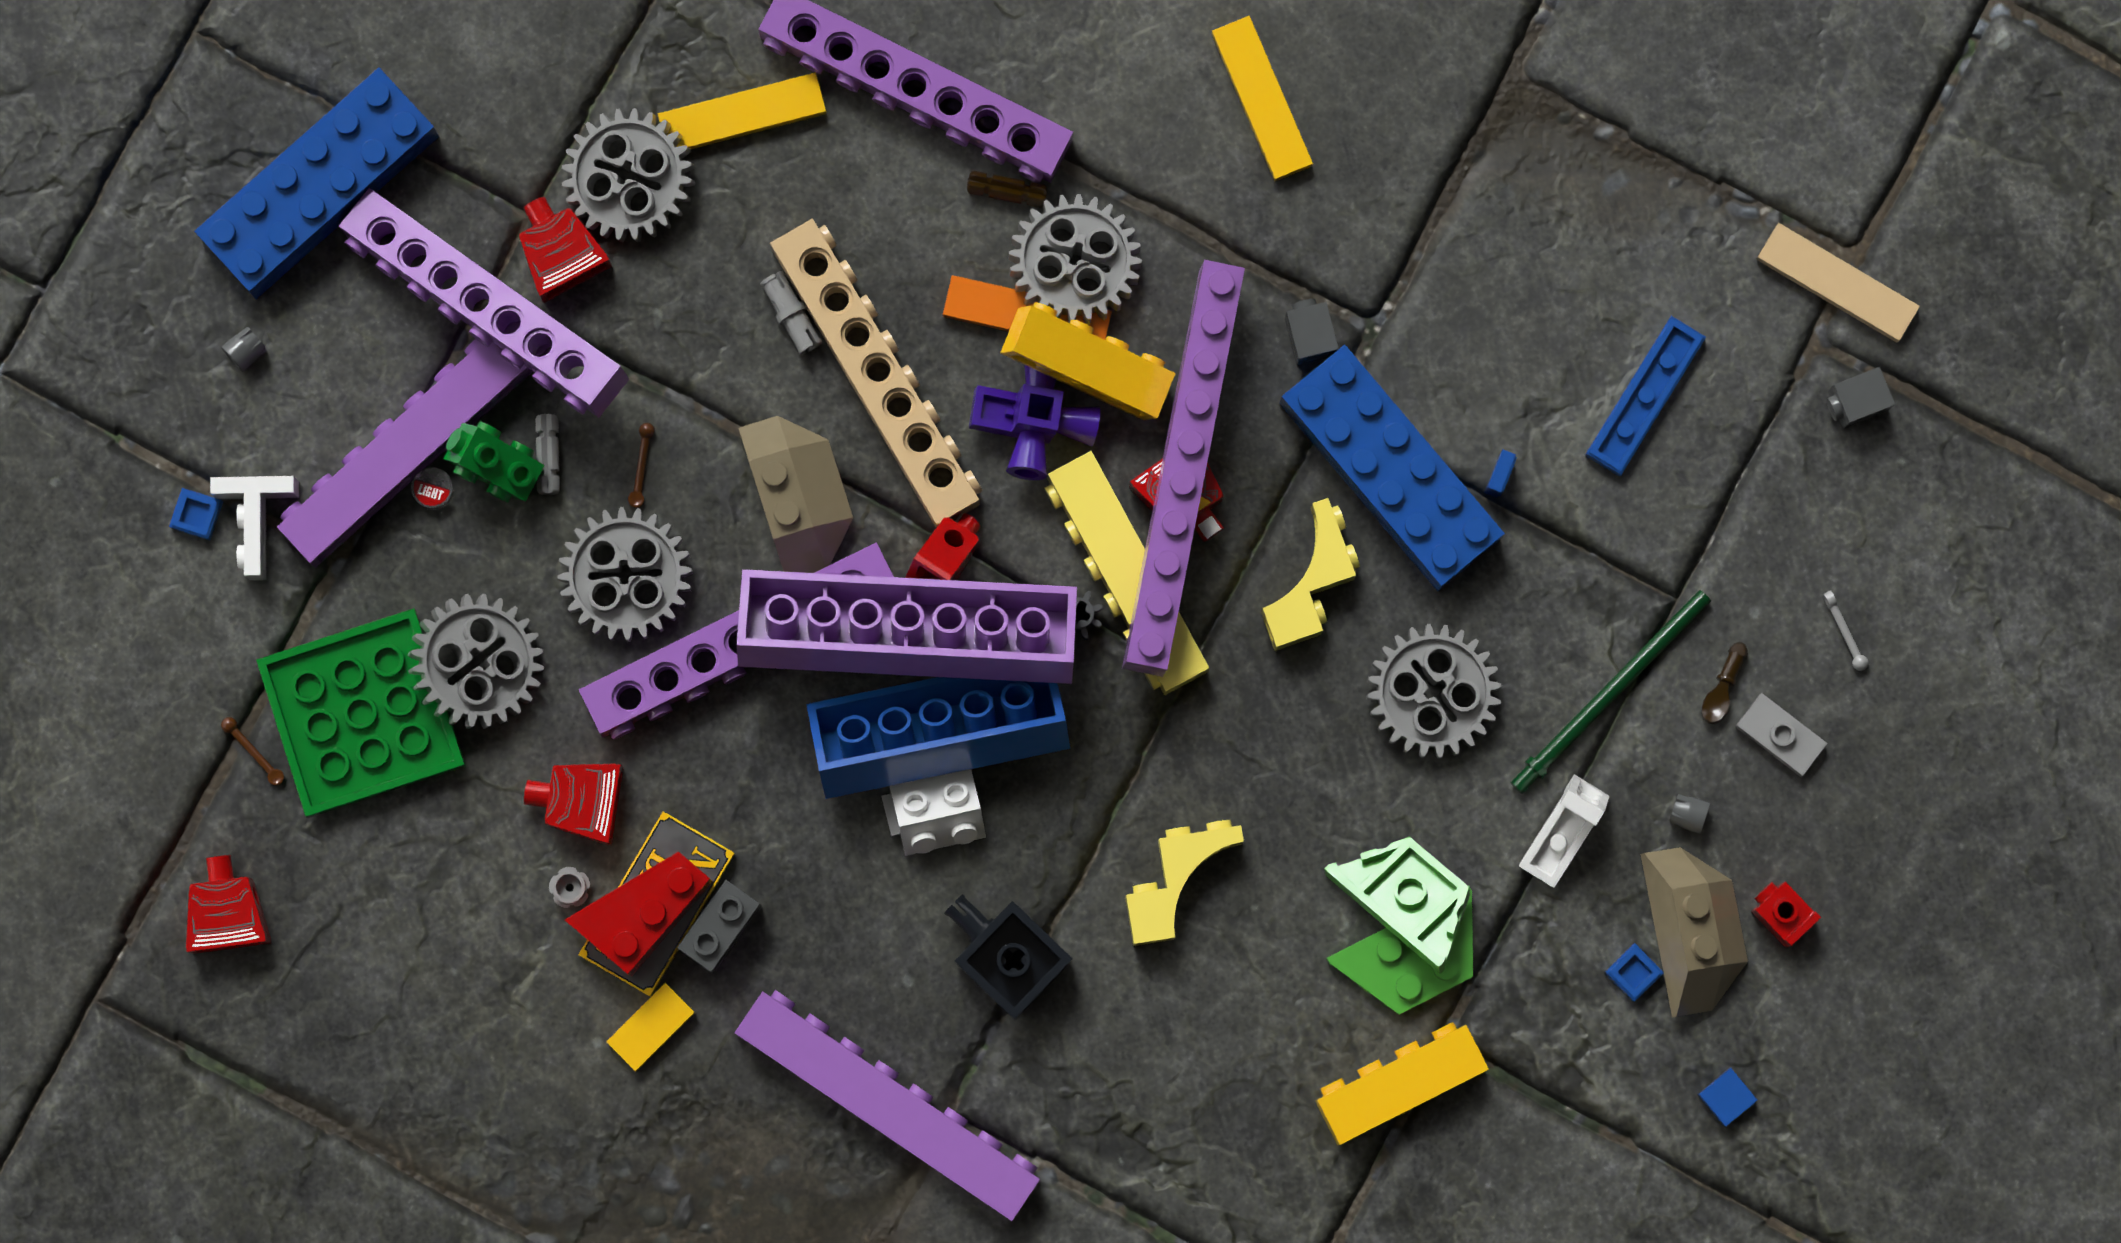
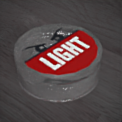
M429 467L415 475L411 491L414 499L420 506L429 510H437L445 507L451 501L454 494V485L445 471L436 467Z

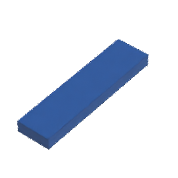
M1671 316L1585 456L1620 477L1706 336Z

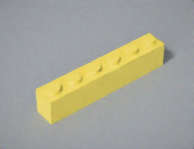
M1090 451L1048 473L1047 480L1050 485L1044 487L1054 508L1058 509L1062 506L1070 521L1064 523V526L1074 545L1082 542L1089 557L1083 561L1093 580L1102 579L1109 593L1104 595L1103 598L1114 618L1121 615L1128 629L1123 632V635L1127 641L1145 548L1094 454ZM1179 612L1167 671L1163 677L1144 673L1153 690L1160 687L1164 695L1209 671L1206 660Z

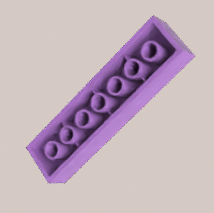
M742 569L737 633L738 667L1072 684L1077 587Z

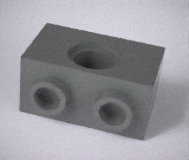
M725 880L677 948L714 974L762 908L761 904Z

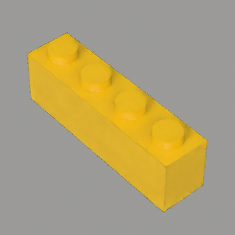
M1034 303V306L1018 308L1000 354L1142 420L1158 418L1175 376L1174 372L1164 368L1165 362L1162 359L1143 353L1140 357L1128 351L1129 345L1122 340L1109 336L1104 340L1092 334L1094 329L1088 324L1077 320H1070V323L1059 319L1056 317L1058 312L1047 305Z
M1451 1022L1431 1033L1435 1039L1434 1041L1422 1047L1419 1046L1417 1041H1414L1394 1051L1398 1059L1383 1066L1378 1059L1357 1070L1361 1078L1347 1085L1340 1078L1322 1087L1320 1090L1323 1097L1315 1100L1337 1145H1341L1489 1070L1467 1025L1457 1029L1454 1022Z

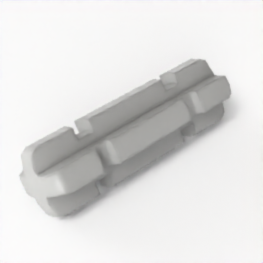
M541 414L535 418L536 432L539 434V437L536 438V460L545 466L537 479V491L541 495H555L560 491V477L556 475V472L559 471V439L556 437V433H559V423L556 415Z

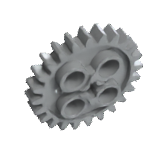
M636 108L632 109L629 119H626L624 112L620 109H616L615 121H611L602 113L600 114V127L596 128L589 122L585 124L589 132L587 138L578 134L574 135L575 140L581 145L579 149H566V153L574 159L573 164H565L561 168L565 172L572 174V178L562 182L564 188L574 190V193L566 198V202L570 205L581 204L576 209L575 215L578 219L589 216L586 227L591 231L601 224L600 235L606 239L613 230H615L616 239L620 242L625 241L628 232L631 233L635 241L641 242L642 230L644 229L652 237H656V224L660 222L663 226L670 229L671 224L667 216L670 213L680 217L683 215L676 206L678 201H691V198L682 192L683 187L695 185V181L685 176V172L695 169V165L692 162L682 160L691 150L687 146L676 147L683 136L678 131L667 135L671 127L668 121L663 120L655 127L656 115L652 112H649L643 121L641 120L640 111ZM616 140H625L626 151L624 154L616 159L610 158V145ZM661 154L664 159L662 168L656 173H648L646 171V162L649 157ZM601 160L626 172L632 170L641 178L660 183L662 187L657 191L632 179L625 181L614 172L596 167L595 163ZM604 177L609 178L611 187L608 193L601 197L595 196L593 188L596 181ZM639 192H646L648 194V204L641 211H632L630 204L633 196Z
M1077 194L1074 204L1069 205L1064 195H1060L1059 205L1056 208L1048 200H1045L1043 214L1032 208L1029 213L1032 224L1026 221L1019 222L1018 230L1022 235L1012 236L1011 245L1017 249L1009 251L1008 261L1017 263L1010 267V277L1021 278L1015 283V291L1023 292L1028 290L1024 304L1027 306L1037 301L1047 305L1058 312L1057 318L1060 319L1062 314L1067 315L1068 323H1070V320H1076V316L1082 315L1084 322L1088 325L1091 323L1092 313L1095 312L1102 320H1105L1107 318V306L1119 311L1121 309V301L1118 296L1125 299L1131 298L1132 290L1128 285L1138 284L1139 275L1133 271L1141 269L1142 259L1133 257L1140 252V243L1129 242L1135 235V229L1127 228L1122 230L1126 216L1123 214L1113 219L1111 217L1112 204L1107 205L1102 211L1097 209V197H1094L1088 206L1083 205L1081 194ZM1058 229H1065L1071 233L1072 238L1062 242L1054 239L1051 233ZM1094 242H1105L1111 247V251L1106 254H1098L1090 246ZM1042 247L1048 248L1049 251L1043 253L1040 251V249ZM1073 255H1078L1081 257V260L1077 262V265H1072L1069 263V260L1073 258ZM1044 266H1053L1057 268L1060 275L1052 279L1045 278L1039 273V269ZM1107 267L1110 269V272L1105 273L1100 268ZM1090 278L1095 280L1099 287L1094 291H1085L1079 287L1078 282L1082 279Z
M620 507L617 519H612L607 510H603V523L598 525L594 519L589 517L587 520L590 531L586 533L578 528L574 530L580 539L578 544L565 542L564 545L573 554L571 557L559 558L560 564L569 568V572L559 574L558 580L569 583L570 586L561 591L560 594L563 598H575L567 609L570 613L583 611L578 621L581 626L593 620L592 632L594 635L597 636L606 627L608 628V638L611 641H614L618 631H623L626 641L631 642L633 630H639L642 637L647 639L648 626L653 625L658 631L662 632L663 626L660 619L663 616L672 621L676 620L671 607L673 605L679 607L686 606V603L678 594L679 592L691 591L692 587L683 582L682 577L693 574L692 568L681 566L680 563L687 560L690 554L688 551L676 552L675 549L683 542L681 536L668 539L672 526L667 523L660 529L656 528L658 523V516L656 514L650 516L645 522L643 521L640 508L636 509L632 518H627L624 507ZM651 543L656 547V555L653 560L648 563H640L635 560L634 551L640 544ZM609 545L614 548L615 555L612 562L607 565L594 563L593 553L599 546ZM623 565H628L632 572H643L653 569L662 570V575L657 577L631 576L629 577L628 584H622L619 577L597 580L589 579V574L595 572L620 573L622 572ZM644 584H653L658 588V596L650 604H641L636 600V592ZM603 586H611L617 592L614 603L605 607L596 604L595 593Z
M465 594L461 598V607L451 598L445 602L447 614L439 607L434 608L431 613L435 622L428 619L420 622V626L426 634H415L412 636V640L420 645L421 648L408 653L410 658L419 660V665L414 666L408 671L409 674L421 675L422 678L413 688L414 690L426 689L428 691L427 696L422 701L423 705L429 704L434 700L438 703L434 714L436 717L446 710L449 711V724L451 725L455 724L462 716L465 720L466 729L472 728L477 718H479L483 729L491 726L492 715L499 724L507 721L505 709L514 716L519 714L521 709L517 700L526 704L531 702L533 698L526 691V688L536 689L541 684L531 677L532 674L544 670V666L533 662V658L542 654L543 649L531 648L530 644L539 635L538 633H525L523 629L530 620L526 618L517 622L514 619L518 609L516 606L506 613L502 611V598L497 599L492 606H488L487 596L482 594L478 597L476 604L473 605L470 595ZM472 623H480L486 628L488 633L486 642L481 643L472 638L470 634ZM498 638L504 639V644L484 659L480 666L468 672L454 685L448 684V678L469 663L474 656L484 651ZM440 648H448L454 652L456 656L454 668L445 667L440 663L438 658ZM498 655L508 656L512 660L514 669L511 675L502 674L496 666ZM467 680L476 681L481 686L482 696L480 700H472L466 695L464 686Z
M1427 624L1424 636H1419L1412 627L1408 632L1409 641L1406 642L1402 637L1396 635L1393 639L1397 649L1394 651L1384 646L1381 652L1387 661L1374 660L1372 664L1380 672V676L1368 677L1367 682L1376 686L1377 691L1367 694L1366 698L1367 700L1378 701L1379 706L1374 708L1370 715H1383L1385 720L1380 724L1378 730L1383 731L1391 728L1394 731L1389 740L1391 744L1400 738L1404 739L1403 752L1405 753L1413 745L1419 746L1420 758H1424L1428 749L1433 748L1437 759H1441L1444 747L1448 746L1454 756L1458 755L1459 741H1462L1471 748L1475 745L1471 736L1472 732L1483 737L1487 733L1481 721L1494 722L1496 719L1487 709L1488 707L1499 706L1501 703L1499 699L1490 696V692L1501 688V683L1489 681V677L1498 668L1497 666H1484L1483 662L1489 657V651L1479 655L1474 652L1479 640L1474 639L1468 645L1462 643L1464 638L1463 630H1460L1452 638L1449 637L1448 625L1442 627L1439 635H1434L1431 624ZM1435 652L1445 654L1450 662L1449 670L1444 673L1433 672L1428 665L1429 655ZM1412 661L1419 663L1431 685L1436 686L1440 684L1443 687L1440 698L1457 718L1456 722H1451L1448 719L1437 698L1431 697L1427 699L1424 693L1428 686L1411 666ZM1399 676L1411 677L1416 684L1414 695L1409 697L1399 695L1394 688L1395 679ZM1464 686L1471 690L1473 694L1471 706L1460 707L1453 702L1452 691L1455 687ZM1430 709L1436 712L1440 719L1439 727L1433 731L1423 729L1418 723L1420 711Z

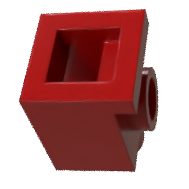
M1786 881L1778 886L1773 882L1768 884L1754 898L1758 905L1751 911L1785 948L1792 946L1821 918ZM1781 903H1787L1792 908V914L1787 919L1782 918L1778 913V907Z

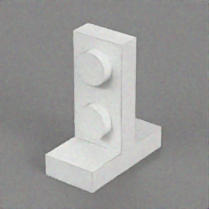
M294 476L210 477V494L216 499H244V504L237 505L238 529H244V545L237 546L238 570H244V576L249 580H266V498H299V481Z
M1574 774L1566 786L1561 799L1521 860L1519 867L1554 888L1593 826L1597 825L1604 814L1609 795Z

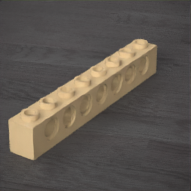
M812 218L770 242L772 252L801 301L808 308L807 311L935 527L937 528L944 517L955 520L961 513H967L979 506L980 502L977 494L982 492L978 481L971 470L963 473L956 461L957 458L961 457V453L950 435L943 438L935 426L936 423L941 421L936 410L929 400L922 403L914 390L920 386L918 380L908 364L901 368L893 355L899 349L888 330L880 333L873 319L878 316V313L868 296L864 295L860 298L852 284L858 280L848 262L844 260L839 263L831 249L836 247L837 244L826 225L818 228ZM813 258H821L827 262L828 268L820 276H811L805 271L807 262ZM833 293H842L849 299V302L843 310L832 311L825 305L827 298ZM854 328H863L870 336L864 345L857 347L847 342L846 336L848 332ZM874 363H884L890 368V374L885 380L876 382L867 376L868 368ZM899 397L905 398L911 404L910 411L902 417L891 415L887 410L891 400ZM915 433H925L931 438L932 444L929 449L924 452H916L909 447L908 441ZM936 468H946L952 473L953 479L945 487H936L929 481L931 472Z

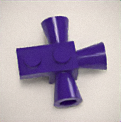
M1024 365L1025 384L1022 385L1018 393L980 385L976 386L973 395L969 429L1018 438L1006 472L1020 479L1043 480L1047 478L1045 444H1049L1055 434L1059 433L1092 447L1099 427L1100 407H1062L1064 391L1054 390L1057 380Z

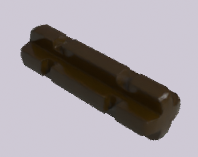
M971 171L967 182V192L978 196H983L986 193L989 194V198L1019 204L1022 201H1026L1029 206L1041 208L1046 200L1047 186L1031 182V185H1027L1024 180L994 174L991 178L987 177V173Z

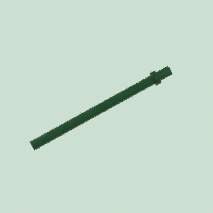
M1699 590L1535 758L1530 756L1525 761L1527 766L1510 782L1511 785L1519 793L1523 794L1538 777L1543 779L1548 774L1546 769L1711 602L1710 598L1703 591Z

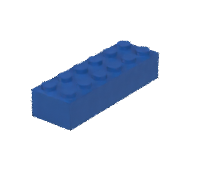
M379 67L194 232L248 292L257 299L332 233L368 188L377 193L431 145L439 135L434 126Z
M1343 345L1281 397L1279 403L1437 592L1500 541L1505 534L1346 345Z
M936 677L806 704L825 799L1070 749L1067 724L1057 683Z

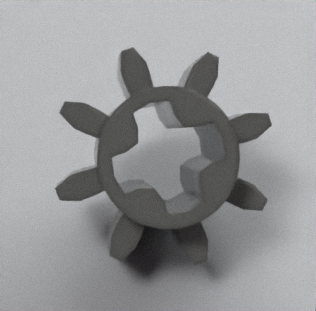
M1087 591L1083 598H1076V610L1079 605L1086 608L1085 616L1089 618L1088 621L1080 620L1075 625V633H1081L1085 641L1088 640L1087 629L1090 626L1097 629L1102 627V623L1094 619V614L1102 611L1103 605L1097 604L1092 606L1089 602L1091 591Z

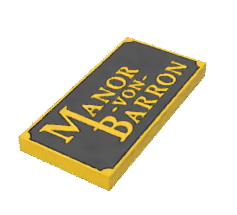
M664 811L618 887L678 851L706 874L713 883L632 977L588 940L578 954L650 997L679 950L677 947L694 925L735 855L731 850Z

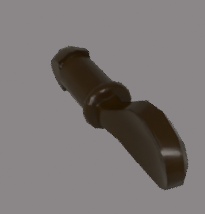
M1742 642L1734 643L1728 650L1729 655L1723 669L1717 675V680L1720 683L1707 694L1703 701L1701 714L1703 720L1708 724H1717L1728 714L1731 704L1728 689L1730 686L1736 685L1735 680L1744 660L1748 656V649Z

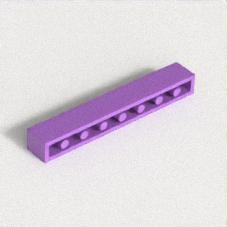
M520 322L510 323L505 328L504 334H512L517 331ZM475 339L465 349L464 352L467 356L456 366L453 363L446 365L434 377L436 381L434 386L425 394L421 390L406 401L403 405L406 411L395 421L389 418L380 424L372 434L375 437L373 441L364 449L361 446H357L350 451L342 460L345 466L333 477L328 473L319 479L311 488V491L314 493L303 504L297 501L289 506L280 516L283 522L277 528L307 561L316 568L447 450L446 445L450 435L457 428H460L462 423L475 425L533 371L525 365L521 369L511 365L500 355L503 349L493 342L487 347ZM544 344L539 347L535 356L541 357L548 354L552 344Z
M775 990L771 996L762 991L735 1031V1034L1012 1221L1040 1180L1033 1175L1038 1167L1018 1154L1011 1160L999 1152L1003 1144L982 1130L977 1137L964 1128L968 1120L949 1107H947L944 1113L940 1112L930 1105L934 1097L914 1083L909 1090L895 1081L899 1075L895 1070L878 1060L875 1066H872L861 1058L865 1051L846 1037H843L840 1043L826 1034L830 1026L810 1013L804 1020L791 1011L796 1003Z

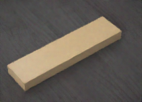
M1779 222L1756 259L1896 343L1900 341L1920 307Z

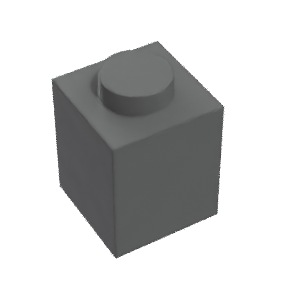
M1306 299L1292 304L1293 310L1286 312L1285 322L1296 365L1329 358L1339 348L1327 302L1317 304L1316 299Z
M1880 367L1834 384L1828 390L1830 397L1826 398L1827 407L1834 421L1840 420L1843 429L1887 412L1895 405Z

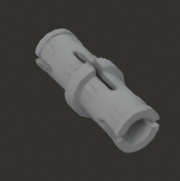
M779 271L776 273L777 276L775 274L770 275L760 285L765 290L777 312L775 318L778 324L785 326L799 355H803L806 353V350L810 352L821 345L822 340L805 313L808 309L803 301L799 302L785 277V273Z

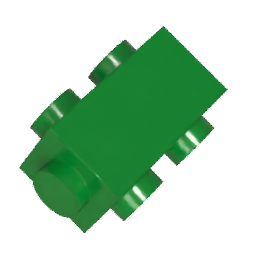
M480 421L477 427L462 423L460 428H457L450 435L446 445L448 451L443 458L456 466L453 473L473 484L476 483L477 479L489 485L486 492L508 503L511 497L526 502L545 466L532 458L535 451L515 440L512 441L511 445L499 439L502 432Z

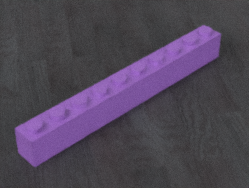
M1204 260L1199 270L1122 669L1163 677L1168 669L1245 270L1243 267Z

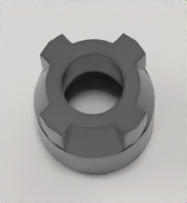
M249 327L233 336L221 347L229 359L242 372L267 351L265 345Z
M1678 794L1669 822L1700 834L1710 802Z

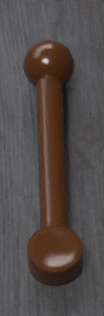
M643 423L639 427V434L642 439L634 491L628 496V502L634 508L641 507L645 502L642 486L649 441L655 433V428L651 423Z
M232 717L223 719L221 723L222 730L225 733H231L268 774L269 783L275 786L282 784L285 779L284 773L279 769H274L237 728V721Z

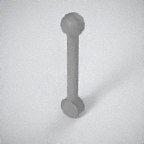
M1828 591L1823 594L1824 601L1831 610L1854 658L1852 661L1853 667L1858 671H1863L1868 667V659L1860 654L1837 606L1832 591Z

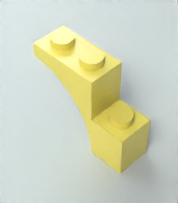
M1329 498L1314 502L1310 508L1315 527V545L1312 560L1305 575L1287 595L1261 610V615L1274 651L1321 635L1323 632L1321 624L1326 623L1327 618L1321 601L1319 599L1313 601L1311 595L1353 581L1356 576L1354 569L1360 567L1353 545L1345 546L1340 532L1346 529L1341 510L1338 505L1331 507Z
M1222 820L1207 823V831L1191 833L1190 826L1165 830L1166 838L1158 840L1165 888L1158 889L1157 882L1132 886L1133 894L1125 896L1133 946L1175 939V910L1184 884L1194 870L1205 860L1222 850L1243 844L1244 839L1241 825L1232 827L1231 820Z

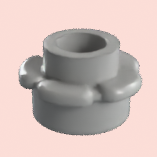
M574 867L560 869L559 874L553 876L549 883V891L554 895V902L564 908H569L570 905L575 907L582 905L588 898L589 878L585 873L577 872V869ZM572 884L574 886L573 891L568 892L566 886Z

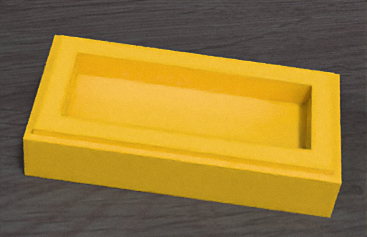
M664 983L606 1042L637 1072L695 1012Z

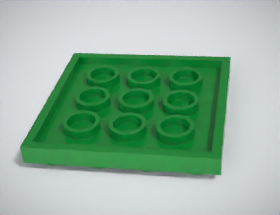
M415 608L256 659L305 817L309 818L466 766L454 727L449 724V711L446 710L436 717L434 714L438 703L434 700L429 704L423 705L422 701L427 696L428 691L426 689L414 690L413 688L422 678L421 675L409 674L408 670L419 665V660L410 658L408 653L421 648L420 645L412 640V636L424 634Z

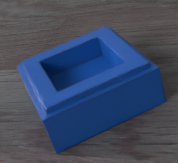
M1502 449L1484 493L1496 498L1502 495L1516 462V454Z
M182 488L169 527L210 541L223 501Z
M1634 943L1604 973L1632 1002H1635L1663 974V971Z
M1732 1068L1727 1069L1697 1094L1724 1127L1757 1101L1756 1097Z

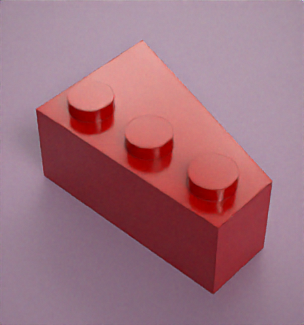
M678 851L566 918L565 921L632 977L713 881Z

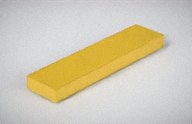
M1250 16L1212 30V37L1274 181L1312 167L1311 157Z
M815 72L657 114L660 122L666 120L671 124L667 135L678 131L683 136L676 147L687 146L690 149L827 113Z

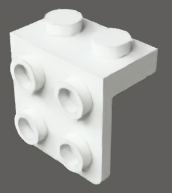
M971 769L890 786L905 856L916 853H928L934 849L955 844H968L974 840L986 838L981 807Z

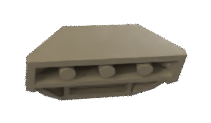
M779 416L740 427L739 432L783 571L815 573L831 565L853 521V515L829 440Z
M1681 847L1640 854L1672 1018L1712 1011L1748 962L1733 882L1730 878Z

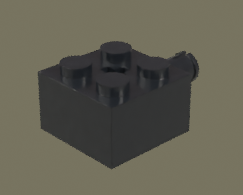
M962 894L956 899L955 903L967 915L964 916L953 905L944 913L971 937L969 941L971 944L954 962L1015 1021L1072 962L1073 958L1013 901L995 919L991 918L988 920ZM1018 951L1024 955L1021 959L1024 968L1020 971L1015 968L1010 969V971L1004 969L1006 959L1003 955L1006 952L1013 955Z

